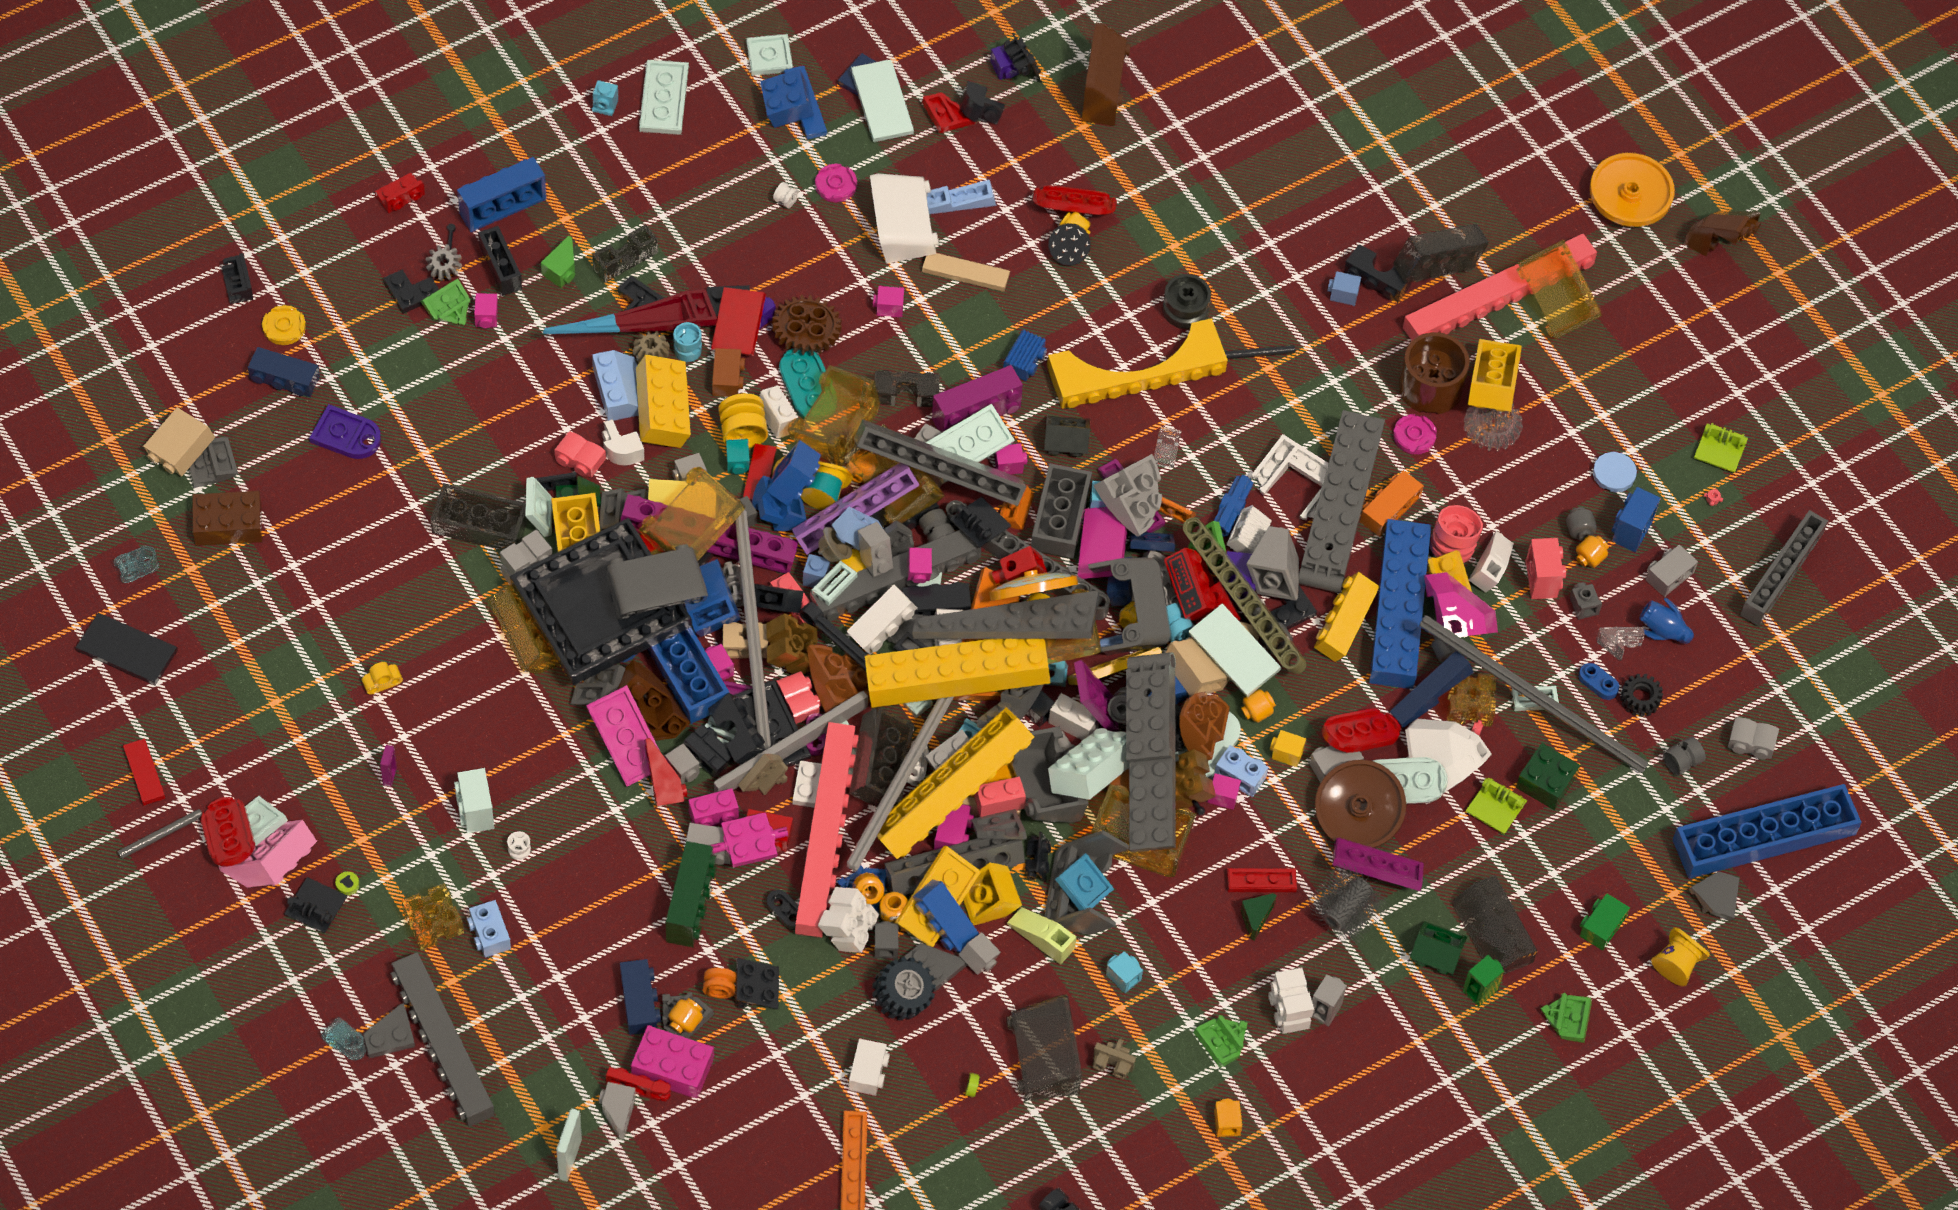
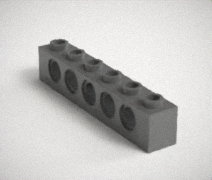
M1810 510L1746 600L1740 616L1758 626L1761 625L1824 534L1828 520Z
M978 838L948 846L979 870L990 862L1008 867L1025 863L1022 840ZM942 848L885 863L887 884L890 891L899 892L904 896L914 893Z

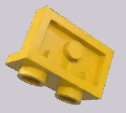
M1455 550L1443 556L1428 559V571L1430 574L1447 572L1472 592L1460 551Z

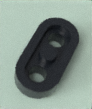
M772 891L767 897V908L787 929L795 930L796 921L792 922L789 919L791 917L797 918L799 905L785 891ZM779 901L782 902V905L776 906L774 903Z

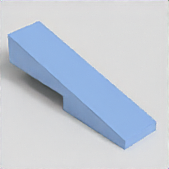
M990 180L952 190L945 186L933 189L931 193H927L929 214L996 206Z

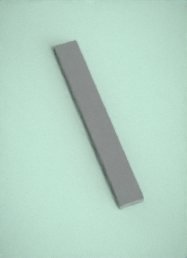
M861 691L714 781V793L731 788L734 790L739 787L738 784L764 754H776L784 759L827 733L828 722L841 724L868 707V696L864 691Z

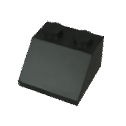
M1047 415L1044 450L1054 455H1059L1061 452H1069L1072 456L1088 454L1090 419Z

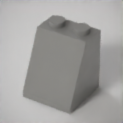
M1269 526L1248 560L1247 567L1255 584L1257 594L1296 601L1299 584V558L1288 529Z

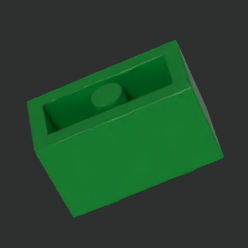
M1606 893L1602 900L1598 898L1593 905L1592 910L1594 912L1591 916L1586 915L1580 924L1582 928L1580 937L1603 951L1627 918L1630 907Z
M1487 955L1468 971L1463 992L1478 1007L1499 989L1504 974L1500 962Z

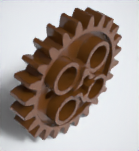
M801 295L800 300H797L793 296L792 302L785 300L784 305L779 304L778 310L774 311L772 332H775V338H779V344L786 343V350L793 347V353L801 350L802 355L806 351L813 355L814 350L821 354L822 348L828 351L829 346H835V341L839 340L842 328L841 318H838L839 312H834V306L827 307L828 301L820 303V297L812 300V295H809L808 299Z

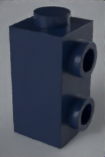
M1109 576L1107 594L1111 606L1128 605L1132 602L1133 590L1131 580L1120 581L1114 576Z

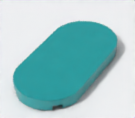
M793 349L788 350L780 361L779 371L796 413L802 419L810 422L827 420L836 410L837 396L820 356L816 352L810 355L809 351H806L802 355L801 350H798L796 353H793Z

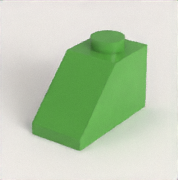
M570 236L541 262V274L560 288L566 283H570L575 276L573 243Z

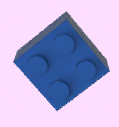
M800 69L760 81L767 116L774 128L814 116L807 81Z
M799 440L776 467L766 491L787 506L792 500L797 501L803 493L802 489L804 486L808 488L814 481L815 476L813 475L820 467L818 461L821 454Z
M1639 487L1636 488L1633 494L1629 493L1624 502L1623 510L1620 509L1615 518L1616 522L1611 531L1614 533L1612 542L1636 553L1654 521L1661 498Z

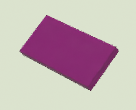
M1082 660L1074 662L1081 703L1107 731L1120 732L1119 723L1114 721L1108 713V704L1114 695Z
M1336 838L1333 866L1337 865L1340 868H1348L1350 871L1353 870L1354 872L1356 871L1360 874L1410 889L1421 890L1424 863L1342 838Z

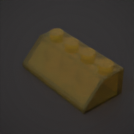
M505 584L489 602L494 615L501 625V630L505 634L510 648L518 660L519 667L523 672L539 674L560 666L513 586Z

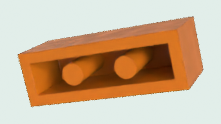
M1404 470L1398 476L1394 475L1390 479L1388 486L1385 489L1381 488L1376 493L1371 503H1365L1360 523L1381 537L1385 533L1387 519L1398 520L1421 497L1424 485Z

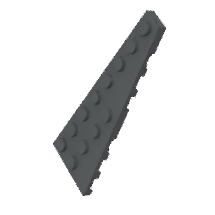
M1099 591L919 617L915 620L913 638L1092 639L1099 603Z

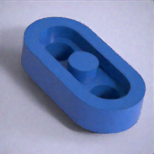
M1586 663L1581 667L1579 680L1583 685L1604 700H1611L1617 696L1619 683L1615 678L1594 663Z

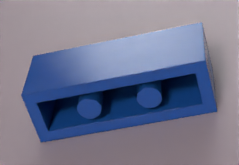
M932 879L913 896L917 903L915 905L916 908L929 919L928 924L934 932L939 933L942 938L941 943L947 950L961 952L968 942L979 935L974 925L942 881Z

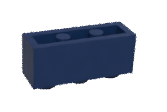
M257 347L248 366L249 379L258 384L271 385L278 390L291 391L298 396L311 397L320 378L319 366L317 364Z
M648 959L620 962L629 1035L645 1033L648 1025L657 1028V1023H661L660 1010L654 1007V1002H658L656 988L651 986V981H655L653 967H649Z

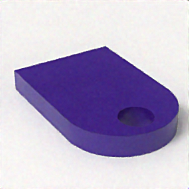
M328 404L309 440L312 444L353 459H363L373 455L378 450L381 444V435L378 426L373 421ZM366 439H373L374 443L371 445H365L363 441Z

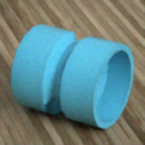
M681 323L675 328L673 334L674 353L679 360L692 362L698 359L702 352L701 329L694 323Z
M1179 603L1168 605L1167 610L1171 628L1170 642L1183 641L1190 638L1189 630L1194 627L1191 620L1185 619Z

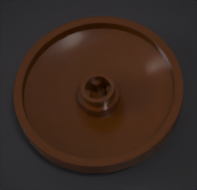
M1369 760L1348 761L1332 769L1322 780L1316 794V815L1322 830L1333 842L1336 841V838H1342L1377 848L1390 841L1401 828L1406 814L1405 792L1398 778L1385 766Z

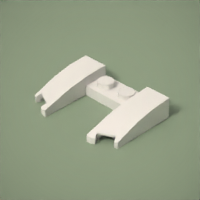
M1282 435L1253 472L1252 478L1259 480L1262 485L1260 492L1263 495L1270 490L1289 467L1322 486L1329 463L1287 436ZM1321 489L1300 515V519L1314 518Z

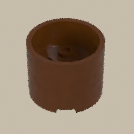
M1432 332L1416 337L1408 345L1399 380V392L1409 407L1420 413L1422 410L1442 414L1450 411L1459 403L1469 369V355L1463 344L1450 335Z

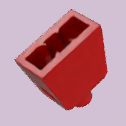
M1028 546L1000 559L1002 568L993 571L992 576L995 583L999 584L1004 581L1009 582L1025 577L1024 572L1037 570V573L1040 574L1047 573L1042 555L1033 547Z

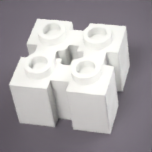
M835 887L829 900L831 907L829 910L824 911L818 926L826 936H833L831 942L839 951L862 953L869 938L867 931L873 929L879 914L871 904H866V898L858 889Z
M1302 968L1277 972L1274 976V982H1271V992L1268 994L1271 1006H1275V1009H1277L1274 1017L1276 1025L1281 1027L1282 1034L1310 1028V1017L1313 1016L1314 1007L1310 993L1307 991V983Z

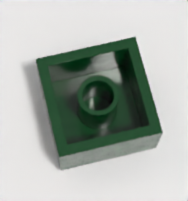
M1541 743L1519 775L1516 788L1555 811L1576 780L1581 765Z

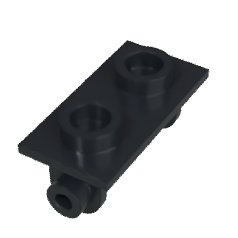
M1042 831L1039 832V837L1031 836L1027 842V857H1034V859H1026L1025 875L1028 880H1035L1036 877H1040L1043 882H1046L1047 873L1050 870L1048 853L1051 852V843Z

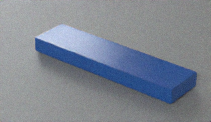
M799 66L785 69L784 73L800 69L807 81L814 116L800 120L807 140L826 136L827 129L805 67Z

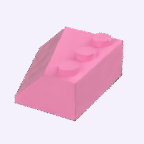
M303 820L289 821L255 846L253 853L245 861L234 866H220L219 869L247 888L264 885L275 886L284 879L283 876L288 871L297 866V861L301 857L311 852V847L317 840Z

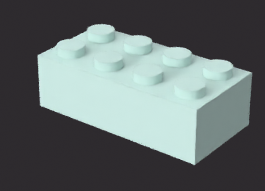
M1104 728L1096 729L1075 748L1057 760L1056 763L1048 768L1052 793L1090 800L1129 768V762L1126 760V733L1107 731Z

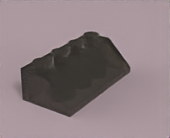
M1496 875L1474 883L1452 900L1451 903L1482 959L1489 955L1492 959L1500 962L1504 974L1534 963L1537 949Z

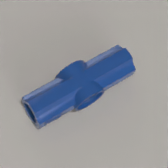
M1245 475L1236 476L1228 494L1225 493L1221 500L1219 512L1214 521L1220 523L1222 536L1228 537L1241 510L1245 508L1246 499L1253 487L1254 482Z

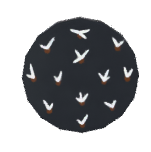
M1066 223L1053 230L1048 246L1051 255L1056 261L1063 265H1075L1087 257L1090 252L1091 241L1089 234L1083 227L1074 223Z

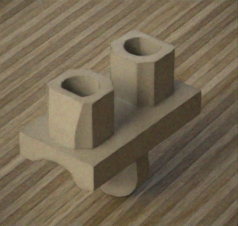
M1119 1039L1117 1044L1108 1042L1107 1046L1097 1043L1093 1055V1068L1102 1072L1105 1071L1107 1064L1116 1066L1113 1075L1124 1080L1129 1072H1133L1136 1057L1129 1055L1130 1049L1123 1047V1039Z

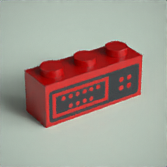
M1183 548L1164 559L1185 619L1197 621L1209 615L1217 608L1215 595L1208 585L1209 578L1203 571L1202 559L1196 550Z

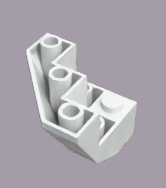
M1416 719L1405 730L1409 758H1432L1445 768L1448 777L1445 792L1467 778L1484 764L1491 755V752L1479 735L1457 722Z

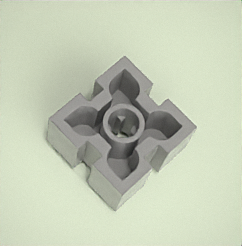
M537 530L523 537L522 542L516 545L514 543L500 552V560L503 563L501 565V572L510 585L511 575L552 555L551 546Z

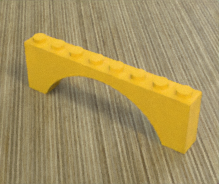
M1207 319L1191 323L1190 332L1181 348L1166 361L1148 369L1133 372L1108 371L1083 362L1069 350L1048 355L1047 368L1063 409L1068 407L1074 408L1085 403H1096L1099 400L1108 398L1114 399L1125 394H1136L1143 390L1158 389L1165 385H1177L1183 381L1198 380L1205 376L1220 375L1226 372L1228 360L1213 320Z

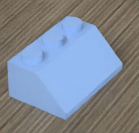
M614 350L592 354L593 370L607 420L613 419L614 421L638 416L637 363L635 357Z

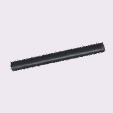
M1277 346L1224 352L1227 359L1295 354V346Z

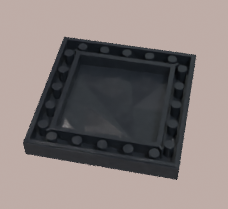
M629 518L510 576L511 585L573 686L692 627V618L683 604L645 611L638 615L635 612V614L629 615V618L617 620L606 574V566L610 565L611 560L623 558V561L652 555Z

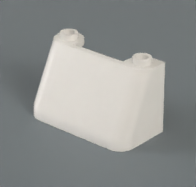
M870 175L878 235L886 263L936 254L935 246L939 245L937 232L933 233L931 229L927 204V193H931L929 180L925 181L924 177Z

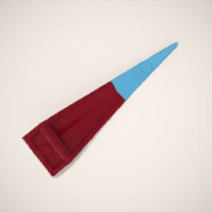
M706 289L689 290L615 314L548 327L544 329L543 334L672 331L681 323L686 322L694 323L698 327L716 325L717 317Z

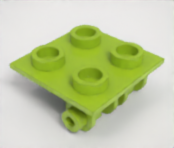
M1707 423L1694 458L1735 473L1748 438L1744 437L1745 434L1732 433L1731 429L1727 431L1725 427L1721 429V427L1714 425V423Z
M1486 778L1482 788L1466 812L1505 834L1527 800L1522 798L1523 796L1512 792L1511 789L1505 788L1504 785L1493 781L1492 778Z

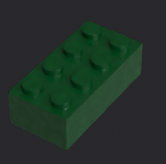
M686 841L666 918L667 943L694 947L695 939H700L702 926H700L701 919H705L707 906H705L706 899H710L712 886H710L711 879H715L717 866H715L717 855H713V846Z

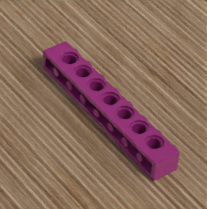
M627 495L620 522L629 518L638 533L680 545L688 544L689 547L739 561L736 524L708 517L704 514L690 512L683 508L665 505L661 502L647 500L640 496ZM748 527L752 565L785 574L790 573L798 541Z

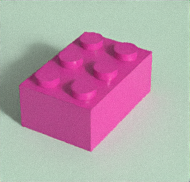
M648 1025L631 1064V1074L637 1076L645 1075L654 1082L659 1079L664 1080V1082L667 1081L671 1085V1091L698 1099L714 1060V1047Z

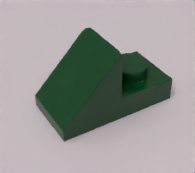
M577 476L578 485L556 486V498L595 493L597 507H601L600 485Z

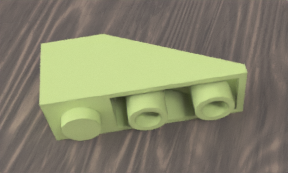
M1023 907L1007 922V925L1060 965L1075 949L1077 937L1059 923Z

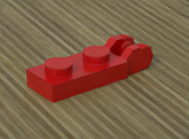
M609 1067L606 1084L610 1082L633 1087L636 1094L658 1101L661 1100V1102L671 1098V1085L667 1081L664 1082V1080L659 1079L654 1082L645 1075H633L619 1067L616 1069Z

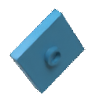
M1086 853L1055 879L1079 911L1089 907L1093 908L1114 890Z

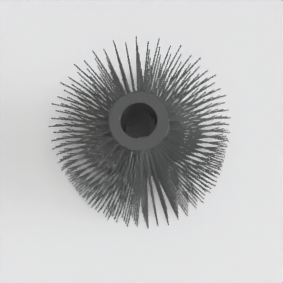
M1339 871L1342 876L1337 874L1340 877L1335 876L1338 880L1334 879L1335 882L1333 884L1328 882L1331 886L1326 885L1331 889L1325 887L1328 891L1324 890L1325 893L1322 892L1324 896L1322 898L1317 896L1320 900L1315 898L1317 902H1314L1317 904L1316 907L1318 909L1316 910L1323 912L1320 915L1323 916L1325 924H1328L1333 930L1335 929L1340 933L1341 929L1343 930L1342 933L1347 930L1355 938L1352 934L1354 933L1357 936V930L1363 933L1359 929L1364 930L1361 927H1365L1362 923L1367 925L1363 922L1364 919L1368 922L1366 919L1368 916L1373 918L1370 914L1375 916L1371 912L1376 913L1374 909L1378 911L1377 908L1380 909L1377 905L1378 903L1372 901L1379 898L1376 896L1377 893L1373 892L1375 891L1373 889L1378 887H1371L1369 882L1367 883L1363 879V875L1360 878L1359 875L1357 877L1355 874L1352 878L1350 873H1346L1350 877L1348 879Z

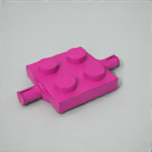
M765 812L721 823L724 835L723 842L711 844L710 846H713V854L726 851L734 868L776 858L775 839L788 836V831L786 827L773 830L769 825Z

